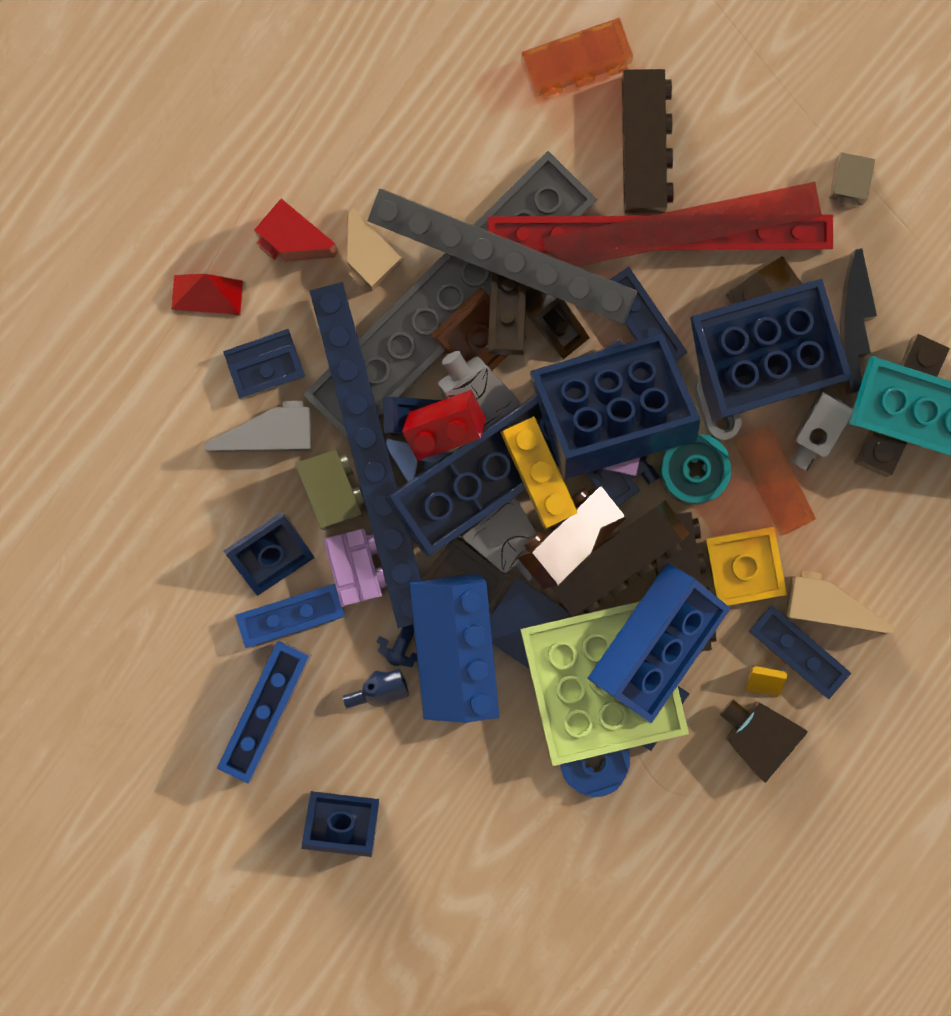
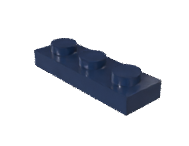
M630 267L610 279L637 290L636 297L625 322L626 327L636 341L663 333L675 361L688 353Z
M773 605L768 607L748 631L827 699H830L851 675L849 670Z

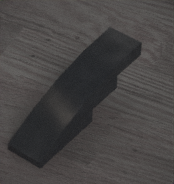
M862 248L856 249L850 254L842 293L840 338L853 378L844 382L846 395L859 393L863 379L858 358L871 353L864 321L872 320L877 316Z

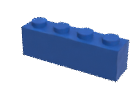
M281 640L277 641L217 766L218 770L248 784L252 781L312 655Z

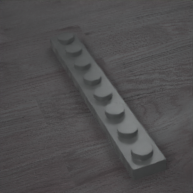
M379 188L367 220L370 223L621 324H625L637 294V290L385 189Z

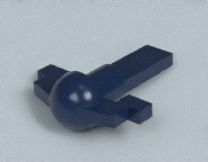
M414 624L402 627L392 649L387 647L389 640L381 636L378 637L376 643L380 644L378 652L392 666L413 667L414 662H417V654L412 652L410 658L404 656L414 635Z

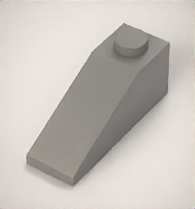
M283 401V407L273 408L205 443V451H312L311 408L303 407V401Z

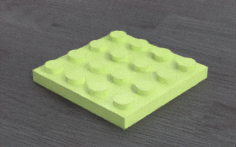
M640 602L520 629L552 766L689 734L678 686L653 722L650 723L587 679Z

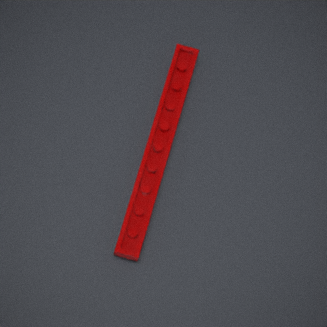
M833 214L487 217V231L540 252L833 249Z

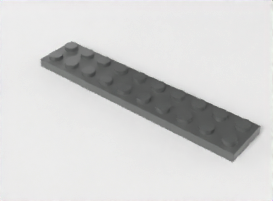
M547 151L474 225L487 230L488 216H582L597 199ZM445 253L358 339L379 417L384 413L383 398L400 397L445 353L442 347L430 335L480 287L491 296L492 271ZM329 368L303 395L348 439Z

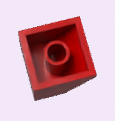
M282 198L254 229L259 238L256 242L259 248L273 260H276L278 256L285 262L334 258L338 254L336 244Z

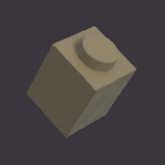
M841 152L836 158L829 199L837 200L838 206L846 208H857L858 204L863 205L868 200L875 159Z

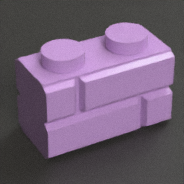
M363 528L324 539L341 607L383 596L381 589L386 588L387 585L382 567L376 569L372 555L378 554L373 534L367 535Z

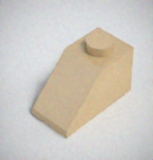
M352 208L348 212L347 263L352 269L348 275L361 288L368 285L374 290L402 263V258Z

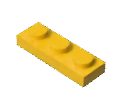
M531 417L501 431L500 433L543 527L548 528L578 514L535 417Z

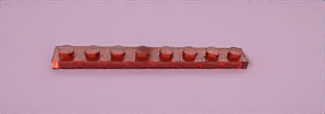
M810 182L544 237L542 242L545 254L578 267L819 217L822 214L816 182Z

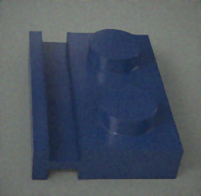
M289 329L223 351L240 400L306 377Z

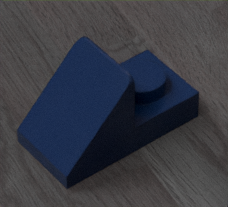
M400 397L383 398L384 433H390V435L394 436L403 435L402 431L409 412L442 400Z

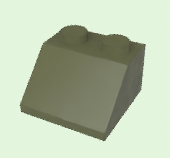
M333 450L295 463L320 529L325 531L363 516L360 508L366 506L359 487L352 489L348 476L354 473L346 454L339 456L338 451Z

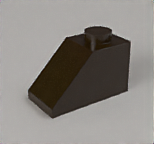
M781 256L738 284L725 296L731 304H736L801 285L802 283L785 258Z
M527 286L526 315L564 360L590 337L564 300Z

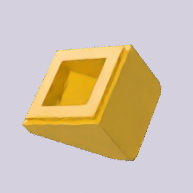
M752 665L749 667L746 691L779 697L786 682L787 674L785 671Z

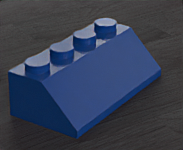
M667 562L587 679L652 723L731 608L696 579Z
M476 573L409 583L424 720L468 723L500 718L486 580Z

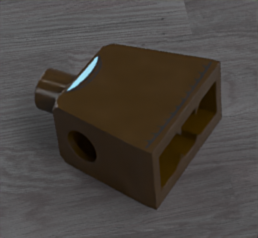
M732 699L720 713V716L734 727L727 735L726 740L756 776L765 783L808 733L803 727L757 701L747 711Z

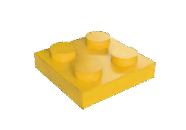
M775 527L705 539L715 596L726 605L787 595Z

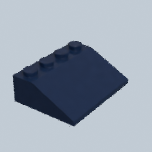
M822 278L690 317L702 390L712 422L853 379Z
M663 333L530 371L552 451L564 480L697 441L700 417Z

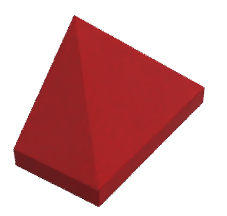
M211 274L174 275L171 309L241 315L243 280Z

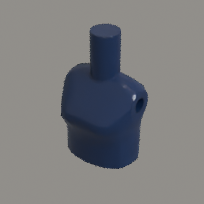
M401 669L386 673L375 671L363 684L362 690L343 695V701L346 709L369 703L374 707H382L410 695Z

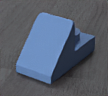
M391 439L386 441L387 450L407 482L415 477L418 462L425 463L424 469L426 470L449 454V452L444 451L417 461L408 443Z

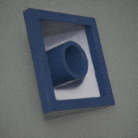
M284 512L279 513L224 550L226 556L257 596L315 558Z
M311 791L301 849L372 857L379 799Z

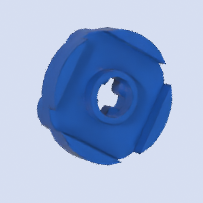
M628 749L598 755L604 756L605 762L600 764L601 770L594 772L592 767H586L585 761L589 760V758L560 764L561 772L568 785L577 792L590 797L606 796L616 791L626 778L630 767Z

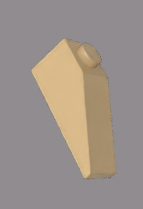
M802 570L801 577L792 576L786 610L787 618L893 634L894 627L832 582L821 580L822 573Z

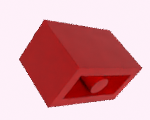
M472 390L409 412L402 433L417 461L481 439L486 417Z

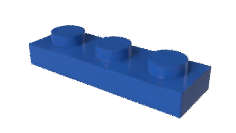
M335 584L235 615L245 648L346 617L343 607H341Z

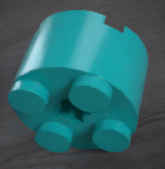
M698 434L697 441L667 449L659 465L661 484L673 499L683 504L700 505L717 498L726 489L731 479V462L726 448L715 438ZM698 461L702 464L700 471L703 475L702 477L696 475L691 478L688 475L690 469L687 467V464H694Z

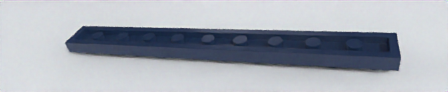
M340 282L309 290L396 623L398 628L413 624L409 583L422 580L410 535L385 499V497L397 490V485L344 283Z

